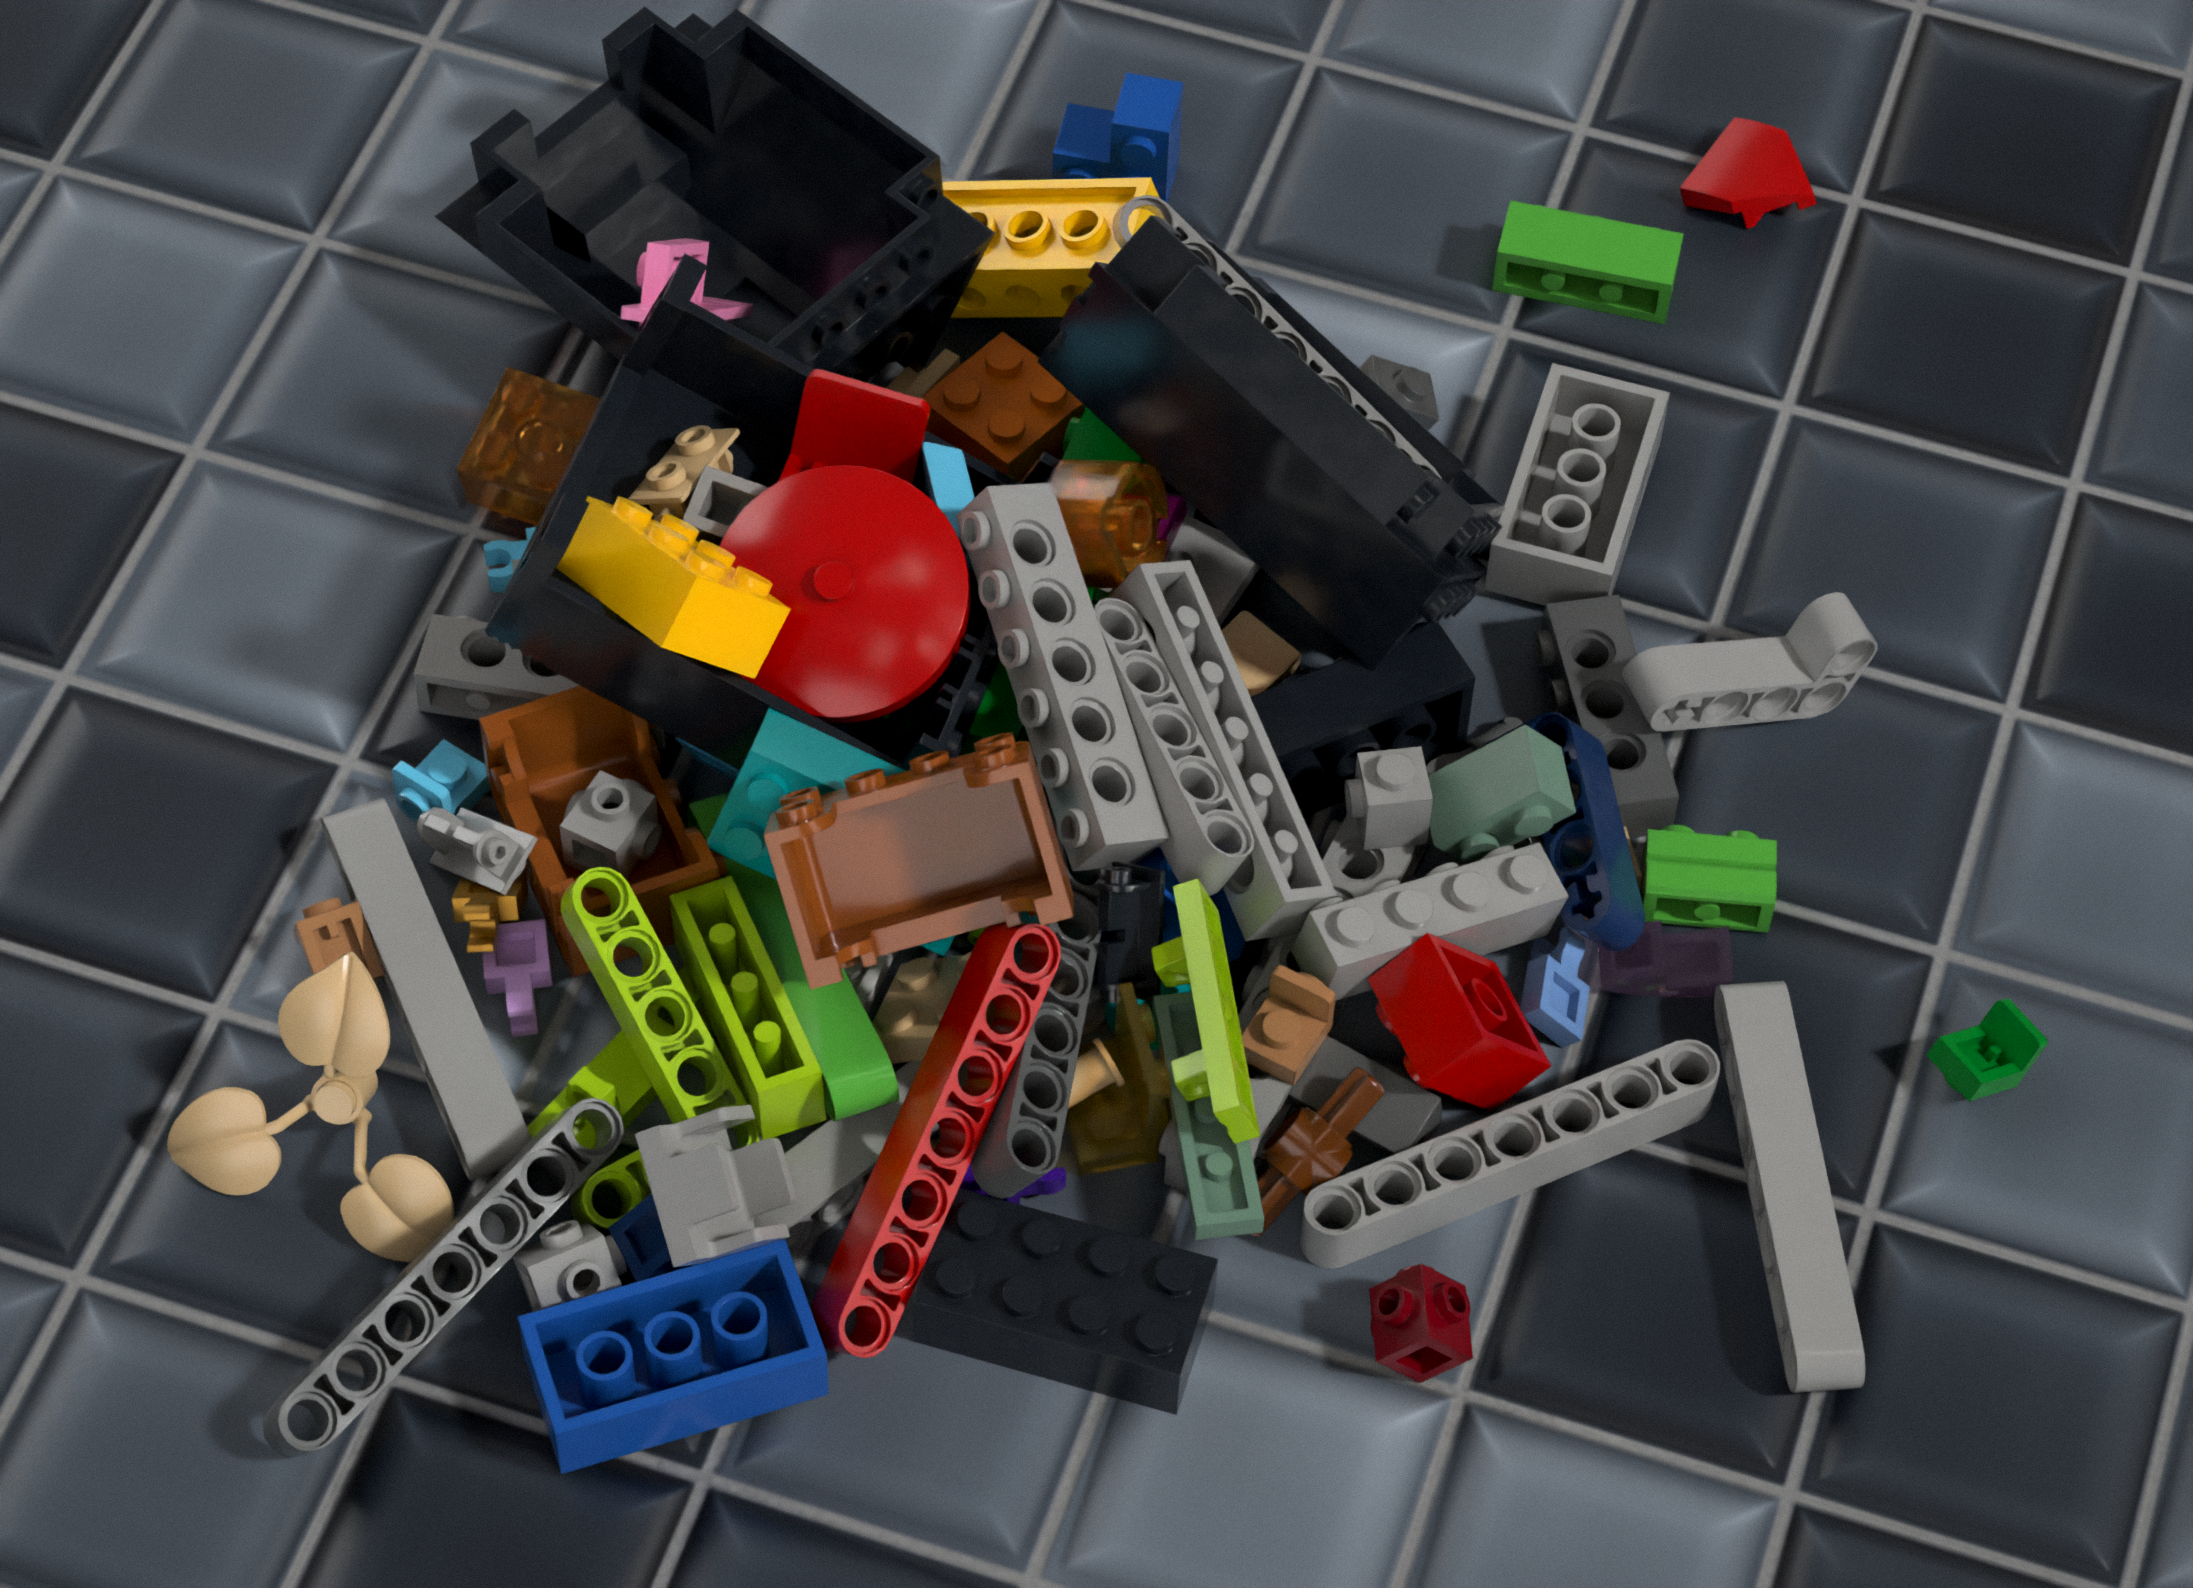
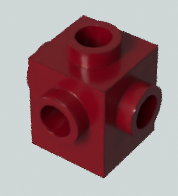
M1420 1263L1399 1270L1396 1276L1369 1288L1372 1316L1370 1329L1374 1339L1376 1362L1422 1383L1473 1359L1469 1324L1470 1302L1466 1294L1465 1285L1435 1271L1432 1267Z

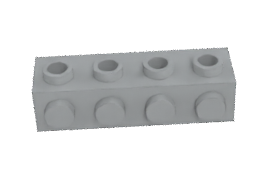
M1540 842L1519 849H1515L1511 845L1502 846L1491 851L1476 862L1458 866L1457 863L1453 862L1446 863L1431 870L1423 878L1403 884L1399 880H1390L1379 884L1370 890L1368 894L1346 901L1341 897H1334L1320 902L1308 912L1291 952L1301 972L1309 973L1321 980L1326 987L1335 992V1001L1372 990L1367 979L1427 932L1480 956L1546 936L1569 896Z

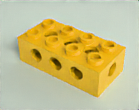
M1152 178L942 182L943 195L995 232L950 318L1063 317L1073 299L1078 294L1081 295L1093 282L1087 275L1095 261L1108 264L1121 250L1114 239L1112 231L1113 218L1118 209L1138 196L1151 195L1159 197ZM1142 208L1132 211L1128 220L1129 232L1132 236L1150 215L1155 216L1152 212Z

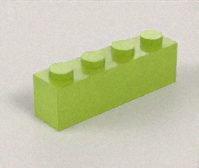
M732 875L669 895L675 945L693 986L701 997L703 1008L739 1089L748 1105L752 1106L762 1140L774 1138L825 1121L826 1109L822 1070Z

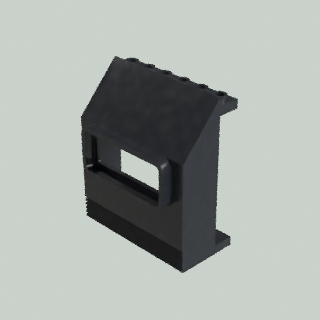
M684 253L627 346L485 629L488 637H497L500 643H508L511 649H520L523 655H531L534 661H543L546 668L740 770L769 708L906 771L911 770L910 760L928 753L946 750L950 759L958 757L1000 659L998 643L986 607L980 600L978 583L972 565L969 568L971 607L967 628L960 642L959 649L954 654L944 673L918 698L904 707L895 710L889 718L877 717L871 720L842 724L826 723L727 669L658 646L556 568L590 504L586 501L587 497L590 496L614 505L618 496L628 499L646 478V473L649 469L657 465L673 446L676 437L691 427L706 425L711 429L738 428L740 434L728 448L733 455L732 475L760 485L771 487L777 483L788 460L805 381L809 373L815 369L691 302L690 300L707 265ZM926 431L924 442L957 448ZM962 451L974 497L987 486L1052 483L1062 512L1064 506L1061 505L1065 492L1057 488V484L1065 468V462L1044 451L1021 482ZM920 454L913 486L926 495L922 455ZM649 504L641 505L651 512Z

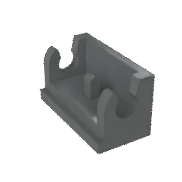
M1326 1036L1288 1094L1289 1101L1293 1102L1296 1108L1303 1107L1305 1109L1308 1107L1316 1112L1352 1069L1356 1067L1364 1069L1382 1085L1384 1094L1354 1128L1352 1133L1391 1155L1429 1141L1443 1122L1440 1097L1329 1036Z

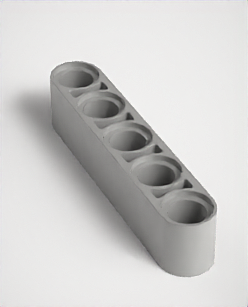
M1117 598L1102 599L1094 606V611L1171 837L1160 848L1180 884L1198 878L1208 895L1211 896L1220 891L1254 849L1252 831L1144 619L1134 607L1125 601Z

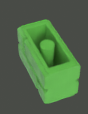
M1669 825L1660 830L1647 829L1640 865L1642 873L1640 895L1645 911V922L1768 933L1776 904L1777 840L1759 839L1756 834L1744 830L1731 831L1723 836L1695 833L1691 828L1683 825Z

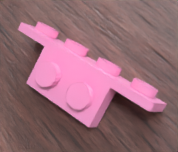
M688 238L648 242L647 251L641 254L636 270L637 286L642 288L641 302L639 304L622 306L620 318L638 321L640 327L684 253L707 265L709 242ZM705 270L690 300L691 302L731 324L733 319L752 316L753 304L703 296Z

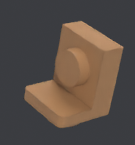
M337 897L313 904L302 910L305 919L295 922L293 933L297 944L300 943L312 975L326 968L342 955L354 952L374 981L383 979L385 974L359 901L342 906L340 898Z
M1277 965L1270 976L1269 995L1242 1034L1247 1063L1294 1086L1332 1029L1335 992L1309 973H1297L1285 966Z

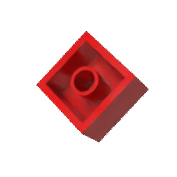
M1427 932L1367 979L1379 1001L1375 1006L1379 1019L1391 1033L1398 1037L1407 1054L1403 1057V1064L1411 1078L1424 1089L1432 1088L1450 1095L1459 1103L1465 1101L1492 1112L1551 1067L1495 962Z

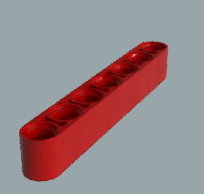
M1005 921L988 926L979 936L810 1307L826 1350L868 1358L882 1352L892 1339L1058 969L1061 958L1060 943L1055 933L1047 926H1040L1038 923L1021 922L1020 925L1008 928ZM1020 940L1023 954L1017 966L1014 961L1013 951L1015 944ZM992 1000L995 1005V1017L989 1027L986 1021V1010ZM965 1061L968 1077L961 1089L958 1082V1072L960 1066ZM937 1122L940 1127V1139L938 1145L933 1150L930 1144V1134ZM910 1185L913 1198L910 1207L904 1212L902 1196L906 1187ZM882 1247L885 1260L882 1269L876 1275L873 1261L876 1252ZM854 1309L857 1322L854 1331L847 1338L845 1322L849 1313Z

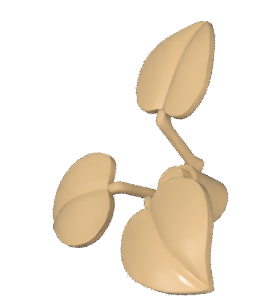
M348 952L326 968L297 984L288 993L279 1010L278 1026L280 1036L292 1056L306 1065H324V1073L314 1084L311 1094L307 1095L301 1103L280 1118L266 1123L264 1104L254 1092L238 1087H223L211 1090L191 1102L177 1117L168 1135L167 1151L170 1153L171 1159L178 1166L210 1189L226 1195H248L267 1186L279 1170L282 1157L281 1150L271 1135L282 1132L311 1111H315L321 1119L332 1124L342 1125L353 1122L355 1124L353 1171L361 1184L350 1189L341 1201L340 1212L344 1224L351 1236L368 1251L387 1259L411 1262L455 1218L453 1199L446 1182L439 1172L427 1161L417 1156L393 1154L380 1159L371 1172L367 1168L368 1124L372 1120V1114L365 1106L374 1096L378 1087L376 1070L382 1065L388 1054L390 1027L383 1000L374 980L354 952Z

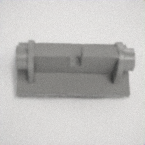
M434 807L423 812L417 820V830L420 838L436 850L429 861L430 864L503 895L507 894L514 880L524 870L527 858L538 841L532 835L462 807L456 816L446 809Z

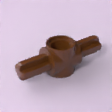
M1359 1067L1352 1069L1316 1112L1308 1107L1305 1109L1303 1107L1298 1108L1270 1137L1262 1150L1264 1154L1262 1158L1269 1166L1257 1179L1264 1214L1263 1232L1252 1233L1251 1235L1255 1237L1262 1236L1299 1192L1307 1197L1309 1192L1318 1185L1335 1179L1346 1166L1353 1154V1151L1350 1150L1352 1145L1346 1140L1347 1136L1384 1094L1382 1085L1367 1071Z

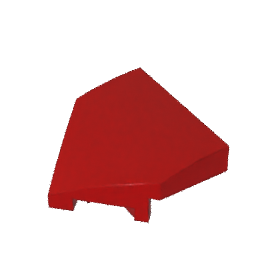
M1737 117L1733 118L1680 186L1684 206L1731 214L1741 212L1746 229L1756 226L1764 213L1780 207L1789 208L1792 203H1796L1798 209L1802 210L1817 204L1808 178L1786 130Z

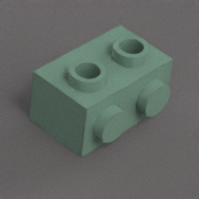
M1527 725L1517 728L1428 775L1433 796L1430 819L1433 845L1465 864L1479 861L1499 847L1512 846L1528 837L1544 834L1552 828L1553 824L1576 813L1562 747Z

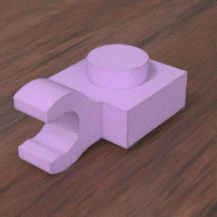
M545 919L499 924L496 951L482 952L487 995L506 992L508 1017H510L512 1037L538 1034L533 989L553 986Z

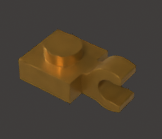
M522 872L514 880L506 895L462 877L460 878L451 900L454 923L470 922V938L467 943L468 953L495 952L498 945L499 924L511 923L512 920L520 919L529 897L526 872Z

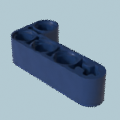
M1558 712L1541 714L1487 742L1485 745L1523 725H1527L1562 747L1576 813L1553 824L1549 831L1542 834L1547 857L1569 896L1560 911L1561 916L1567 926L1602 948L1614 952L1625 950L1633 945L1642 934L1645 925V911L1605 749L1598 738Z

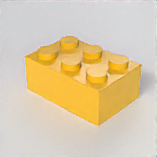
M588 496L586 501L590 504L556 568L658 646L755 679L791 610L769 594L773 584L749 569L740 566L736 569L733 568L732 565L736 559L733 554L706 540L696 541L700 531L675 516L664 514L661 522L651 519L653 516L652 512L629 499L618 496L614 505Z

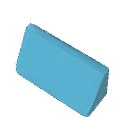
M923 442L921 455L926 496L939 507L953 526L963 548L968 568H970L972 564L967 549L961 542L959 525L956 519V515L975 498L962 449Z

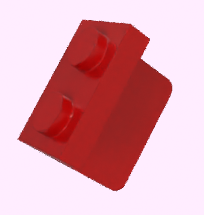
M815 369L811 371L804 385L791 452L778 482L809 469L824 466L851 465L890 473L914 485L921 446L924 442L930 416L929 404L925 400L825 370Z

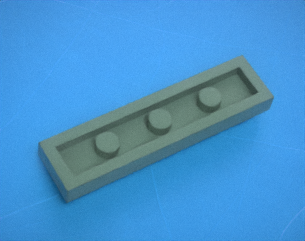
M1192 992L1153 996L1152 1011L1195 1240L1261 1233L1264 1227V1214L1249 1140L1234 1144L1228 1135L1227 1127L1221 1124L1213 1113L1211 1096L1186 1101L1174 1083L1171 1061L1202 1049Z

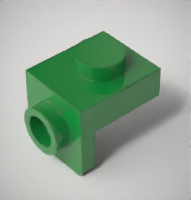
M2004 998L1993 1004L1979 1025L1940 1036L1926 1056L1943 1073L1949 1086L1961 1093L1970 1102L2017 1087L2047 1046V1039L2009 998Z

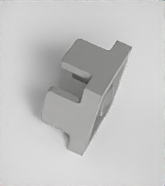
M751 1105L721 1107L679 1123L658 1125L635 1133L673 1268L704 1263L790 1237L786 1224L757 1228L754 1226L756 1216L794 1203L797 1195L783 1147L778 1138H767L736 1150L731 1147L726 1129L755 1119Z

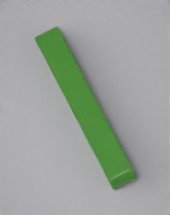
M730 791L686 804L689 827L694 825L702 833L705 841L708 840ZM724 856L727 875L719 878L722 879L731 875L822 1070L825 1109L831 1120L837 1122L897 1102L900 1099L899 1088L892 1063L845 970L841 969L843 981L810 990L777 880Z

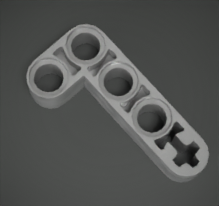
M1834 592L1821 596L1807 605L1786 636L1649 648L1628 662L1622 672V680L1650 727L1655 731L1665 732L1806 719L1827 713L1838 706L1868 666L1878 648L1877 642L1848 597L1844 593Z

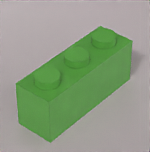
M1510 200L1497 250L1492 291L1665 324L1684 234L1656 227H1647L1605 219L1599 216H1590Z

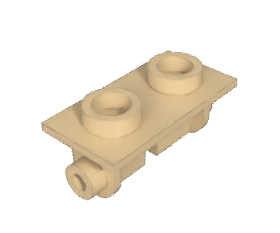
M700 425L681 432L676 437L673 446L657 465L649 469L646 473V478L628 499L639 505L649 504L653 513V520L661 522L664 514H670L682 520L705 465L730 474L733 473V455L728 448L740 434L739 429H711L709 426Z

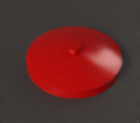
M835 465L809 469L791 475L775 483L754 498L739 513L720 543L719 547L736 557L732 565L733 568L736 569L738 566L744 567L769 580L773 584L769 594L791 609L756 678L753 679L738 673L736 674L826 723L842 724L871 720L904 707L930 688L944 673L964 637L971 607V579L961 543L945 514L928 496L912 484L890 473L862 466Z

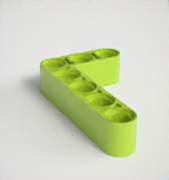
M595 867L585 871L567 888L562 897L561 913L563 920L672 1123H679L721 1107L748 1105L627 880L621 873L612 868ZM584 888H598L609 897L611 903L609 916L595 917L586 911L581 901V892ZM627 946L636 950L643 963L640 976H626L616 968L613 960L615 947ZM649 1005H660L672 1014L674 1020L672 1035L659 1036L647 1026L645 1013ZM681 1064H692L703 1072L706 1079V1089L703 1095H690L681 1088L677 1079L678 1069ZM756 1118L731 1127L738 1139L737 1149L760 1141V1130ZM638 1149L597 1171L574 1192L571 1200V1211L574 1220L578 1221L579 1225L588 1222L604 1236L611 1233L608 1228L652 1193L640 1150ZM606 1185L615 1189L619 1194L622 1207L618 1218L606 1219L595 1211L591 1201L595 1186Z

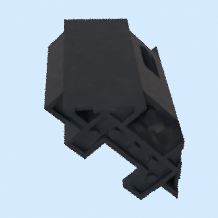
M645 6L602 39L608 80L535 138L531 121L514 108L470 142L478 182L434 216L619 360H621L627 346L639 328L638 321L625 320L620 317L622 306L639 304L641 302L642 288L637 286L636 270L641 254L647 251V243L684 238L709 242L703 296L726 300L747 282L795 318L791 324L768 342L769 345L813 369L825 370L866 383L889 362H897L904 368L909 366L917 373L924 368L995 232L943 195L941 164L938 154L738 9L734 10L714 27L695 13H692L674 28Z
M1150 215L1108 264L1095 261L1087 275L1093 282L1081 295L1078 294L1073 299L1058 325L1062 331L1044 349L1037 362L1374 671L1411 629H1421L1436 621L1439 622L1443 617L1446 620L1451 615L1456 617L1477 595L1479 589L1475 584L1487 573V567L1473 553H1481L1502 530L1503 526L1496 519L1506 508L1473 479L1476 474L1264 280L1250 276L1198 227L1190 225L1436 469L1440 477L1432 470H1422L1253 316L1241 300L1230 295L1225 290L1228 284L1179 240L1181 234L1163 218Z

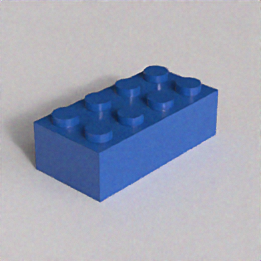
M785 1239L518 1316L523 1356L561 1474L829 1395L827 1354Z

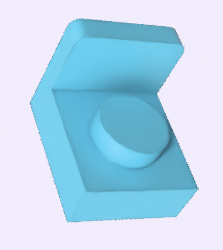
M445 739L416 768H413L404 761H400L392 769L396 803L400 810L416 823L423 812L434 807L446 809L455 816L461 807L470 811L490 790L485 764Z

